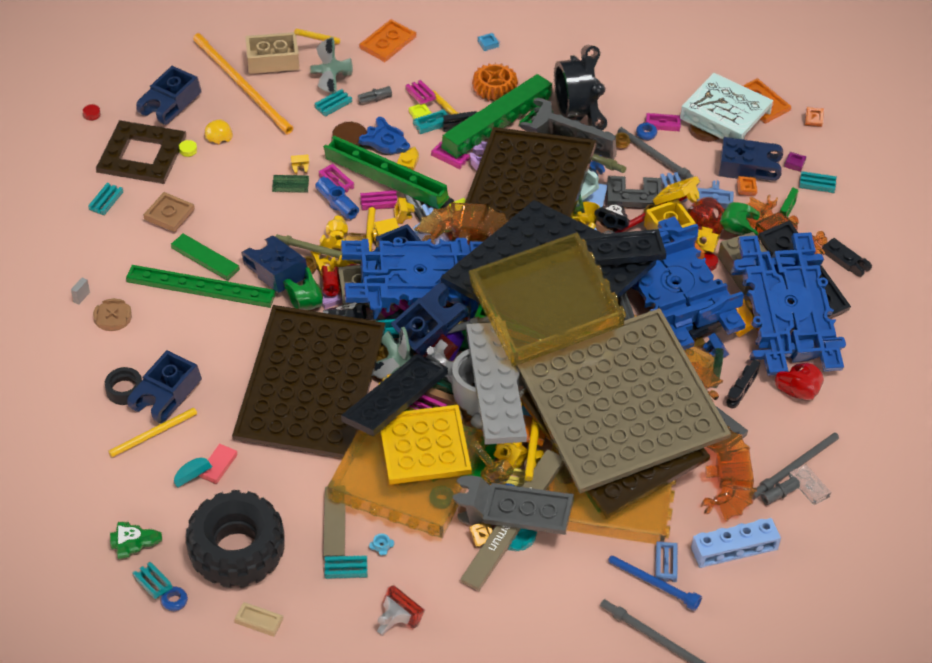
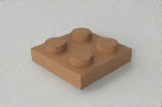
M163 192L143 216L144 220L175 232L195 210V207L190 202Z

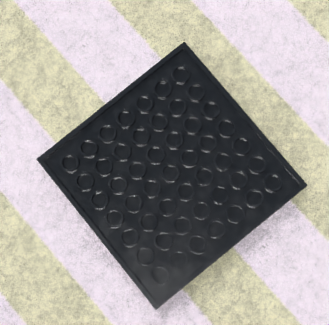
M533 200L441 276V283L565 348L656 265V261L551 270L546 249V239L604 233Z

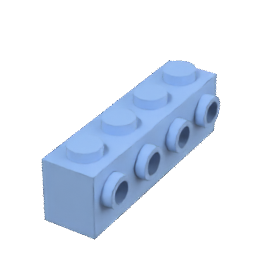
M772 518L759 519L755 522L741 523L730 528H720L713 532L699 533L693 536L691 549L699 568L778 550L781 537Z

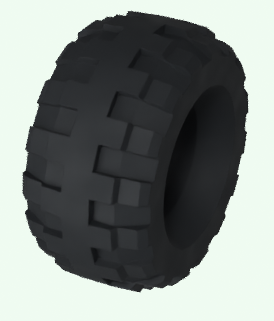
M231 490V493L226 494L220 492L215 494L213 499L203 501L198 507L199 510H195L191 515L189 526L186 528V544L189 559L197 573L203 575L204 579L216 584L219 582L222 587L232 588V585H239L240 588L247 587L251 582L255 581L258 583L266 577V573H271L279 564L285 546L282 518L279 512L275 511L273 504L264 497L259 499V495L250 491L241 493L240 490ZM232 534H245L254 539L249 546L239 550H226L218 546V543L223 538Z

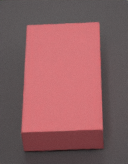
M219 443L208 459L213 467L200 474L199 477L217 484L236 458L237 450Z

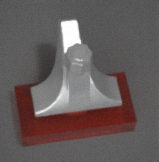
M442 334L432 347L427 348V353L424 357L445 366L449 358L458 349V346Z
M395 585L388 587L382 602L385 607V613L378 617L380 627L377 632L383 636L396 623H405L414 629L419 626L425 610Z

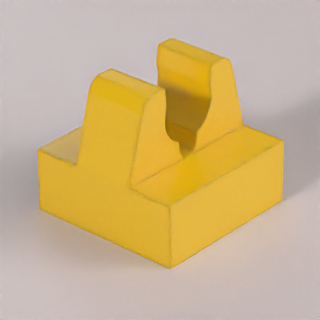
M309 154L291 156V167L295 174H298L300 166L304 168L305 173H308Z
M398 198L393 210L397 223L403 224L404 220L412 219L411 212H415L414 205L407 203L406 198Z

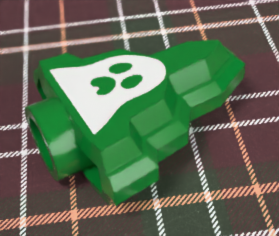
M118 522L116 532H110L111 549H117L118 559L127 558L131 553L140 552L143 547L153 546L162 541V532L154 529H142L139 525H130L129 522Z

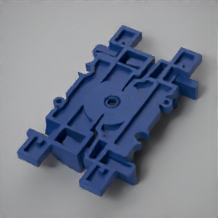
M675 216L659 221L658 228L667 253L666 259L657 260L656 265L633 285L636 286L638 284L637 290L645 301V308L653 307L654 309H650V311L661 309L684 350L694 347V340L688 332L692 330L693 322L699 328L719 321L727 335L745 329L746 324L736 308L743 305L744 294L738 292L730 295L726 283L723 284V281L720 279L713 281L714 275L705 263L706 258H697L701 255V251L695 248L699 226L694 224L682 228Z
M793 233L791 238L794 250L774 251L772 257L769 251L761 252L758 236H740L737 241L741 259L734 261L731 275H743L742 285L752 287L753 290H748L746 295L751 299L755 316L751 324L754 328L760 327L755 343L759 349L768 348L767 350H753L749 356L750 360L764 359L768 376L777 375L780 371L788 372L786 358H792V362L796 363L820 357L824 372L843 370L844 364L840 350L846 347L844 337H836L834 327L836 319L832 320L827 317L834 310L829 306L825 290L828 280L826 278L819 279L821 275L820 266L824 261V257L822 254H815L816 249L812 233ZM787 300H792L794 304H789Z
M397 237L394 238L393 243L390 241H379L378 247L373 252H370L368 239H363L362 241L341 240L342 260H361V283H345V302L369 303L370 309L373 310L374 319H377L382 308H386V312H389L390 304L395 303L399 305L401 299L407 300L408 305H411L419 298L421 299L437 284L441 283V276L482 242L470 241L468 245L466 238H456L455 241H443L440 239L439 244L435 245L431 243V239L403 243V240ZM448 287L449 296L443 302V306L446 305L447 301L452 306L456 303H462L468 306L469 319L473 318L478 310L479 302Z

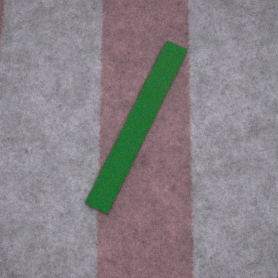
M131 265L126 276L127 283L271 308L276 296V291L273 289L138 265Z

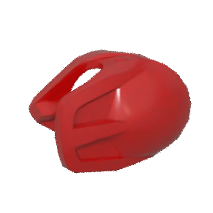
M811 363L796 364L792 366L790 372L780 371L775 378V384L780 391L803 400H813L820 392L824 383L822 372Z

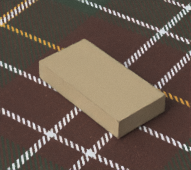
M243 602L234 621L241 626L275 637L283 621V616Z

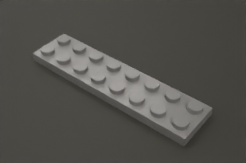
M506 322L466 324L485 444L527 442V433Z

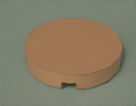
M106 299L102 301V304L95 307L93 312L94 322L105 331L120 330L126 327L132 319L131 307L122 299Z

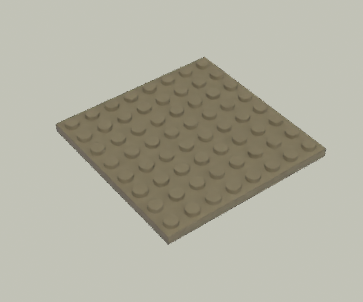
M660 308L576 337L565 348L557 344L522 356L514 361L579 493L731 437V432Z

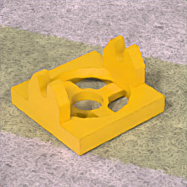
M698 176L667 185L654 197V204H662L686 195L689 201L692 203L696 202V200L700 199L699 191L696 187L700 182Z
M332 233L329 234V238L322 235L319 240V246L341 249V240L346 239L337 240L336 236ZM310 251L312 257L317 262V268L321 277L322 266L325 264L330 265H326L328 272H333L334 266L346 267L349 264L357 265V263L342 260V255H340L338 261H336L335 257L329 261L328 259L331 256L327 255L326 258L320 259V253Z

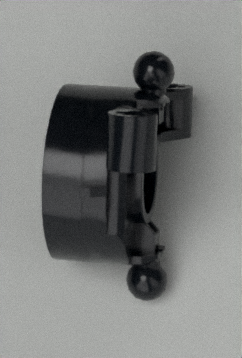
M585 45L581 50V60L571 55L570 60L557 61L555 63L554 89L560 114L565 118H577V121H581L584 116H587L589 126L604 130L607 127V119L598 109L597 100L605 93L606 88L595 77L594 71L600 57V49L593 45ZM590 50L593 51L591 56L588 55V52H591Z

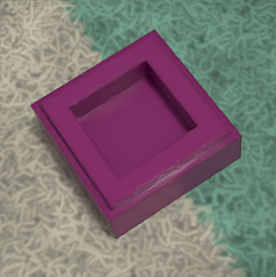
M789 152L784 167L801 172L807 156Z

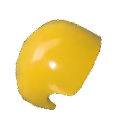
M222 119L210 122L204 130L205 138L209 142L220 144L223 140L229 142L233 137L230 125Z
M581 202L579 208H575L573 216H578L588 226L590 222L595 223L597 221L594 212L600 206L593 202Z

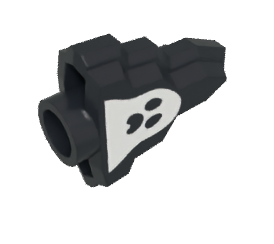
M622 202L602 206L594 212L597 221L604 223L608 228L614 227L623 230L629 226L630 220L625 213Z
M348 303L323 310V313L359 319H366L367 317L366 307L361 303Z

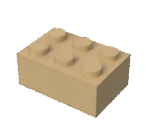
M294 32L245 36L249 74L300 70L297 38Z

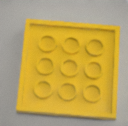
M458 405L403 411L380 431L389 485L472 474Z

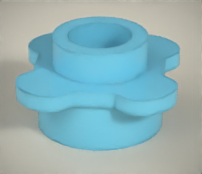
M377 534L373 542H370L369 548L379 552V555L384 556L389 548L394 546V541L386 534Z

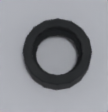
M121 367L111 371L104 381L107 397L115 404L128 405V397L141 383L142 376L137 370L129 367ZM128 380L136 383L128 391L120 392L113 389V386L120 381Z

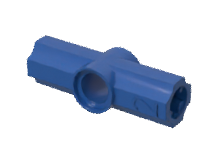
M325 176L319 178L315 187L329 201L330 207L338 210L346 219L352 220L356 218V215L359 213V207L345 195L344 188L336 186Z

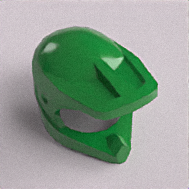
M732 202L727 205L722 213L719 224L725 231L742 236L754 232L758 236L759 233L750 226L747 218L758 220L760 212L750 205Z
M309 267L305 268L303 285H298L291 279L283 281L294 308L313 310L322 306V290L315 282Z

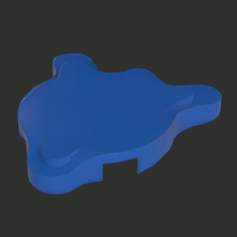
M377 117L375 121L376 127L369 126L367 134L359 137L361 145L371 146L385 154L406 152L410 149V144L404 138V133L400 129L389 125L383 117Z

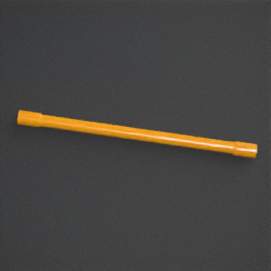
M200 33L194 35L193 41L273 119L285 134H290L293 131V126Z

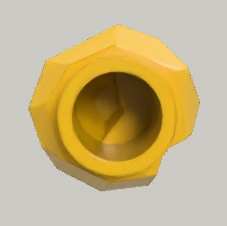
M339 215L335 216L333 220L328 221L326 225V234L328 236L330 233L334 234L337 240L344 239L348 233V225L344 218Z

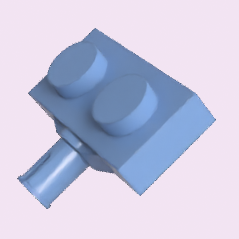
M714 180L712 181V188H698L700 199L697 200L696 206L726 208L729 203L733 202L734 191L719 189L720 182Z

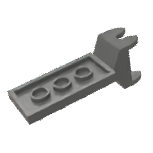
M534 99L533 103L539 107L534 109L537 115L532 117V124L527 122L520 124L522 129L529 132L596 140L597 145L594 154L613 160L617 155L616 135L599 130L594 126H587L577 120H571L562 115L552 113V104L545 99Z
M462 476L457 479V483L462 488L469 489L467 493L453 495L454 502L466 507L467 512L464 511L458 514V519L462 523L474 526L483 522L486 524L566 535L574 501L573 494L492 483L490 486L484 479L478 476Z

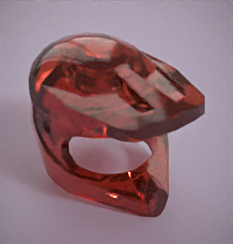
M704 197L693 203L687 212L699 226L698 229L701 230L702 226L713 229L712 233L720 235L723 230L720 219L724 212L721 204L711 197ZM714 208L719 212L718 217L715 216Z

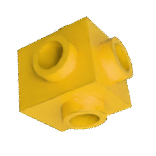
M702 226L701 230L698 229V238L695 242L705 253L707 251L714 253L720 235L712 233L713 229ZM703 237L707 239L705 244L702 242Z
M522 442L499 443L496 445V451L493 455L499 459L498 462L503 466L521 468L528 456V449L522 446Z

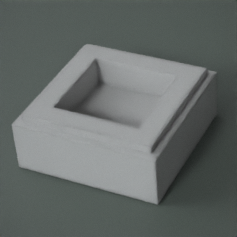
M81 278L71 289L74 303L80 304L90 293L88 280L85 278Z

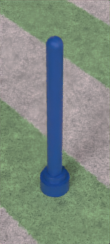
M615 556L608 558L610 564L683 600L687 608L696 611L702 600L701 595L695 592L686 593Z

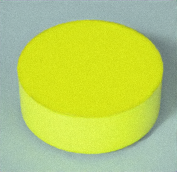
M192 140L181 142L179 145L180 154L186 157L195 155L197 153V144Z

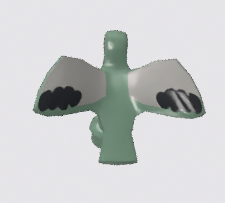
M331 37L324 40L316 48L322 64L311 65L310 72L323 73L319 79L318 87L326 92L335 94L336 75L342 73L343 76L351 75L353 65L351 58L343 61H338L335 58L334 38Z
M405 327L400 329L399 343L393 339L389 331L382 336V343L388 349L389 355L387 358L377 361L373 374L377 378H387V374L395 372L415 355L416 352L409 345Z

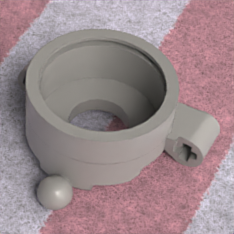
M467 349L460 353L454 362L448 361L445 365L448 367V374L439 383L443 387H452L455 402L467 410V414L472 416L471 425L478 430L482 429L470 350ZM512 356L518 391L520 392L526 386L514 363L515 358Z

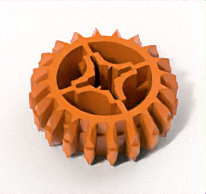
M495 62L493 65L488 63L487 66L482 65V68H477L473 75L472 84L477 96H481L482 99L487 98L488 101L490 99L496 101L516 88L518 80L512 68L509 69L508 65L503 66L502 63L497 65Z

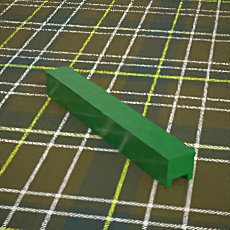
M337 136L332 137V142L329 145L325 144L323 146L325 159L437 209H440L449 199L446 184Z

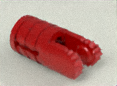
M326 265L322 266L323 293L326 296H336L340 292L337 266H334L333 272H328Z

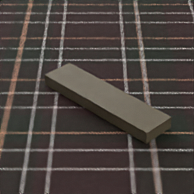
M346 486L325 487L324 560L325 557L345 556Z

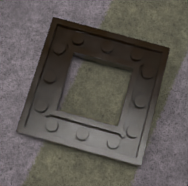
M119 120L96 166V172L165 184L180 152L179 145L186 139V131ZM131 140L161 145L153 164L122 159Z

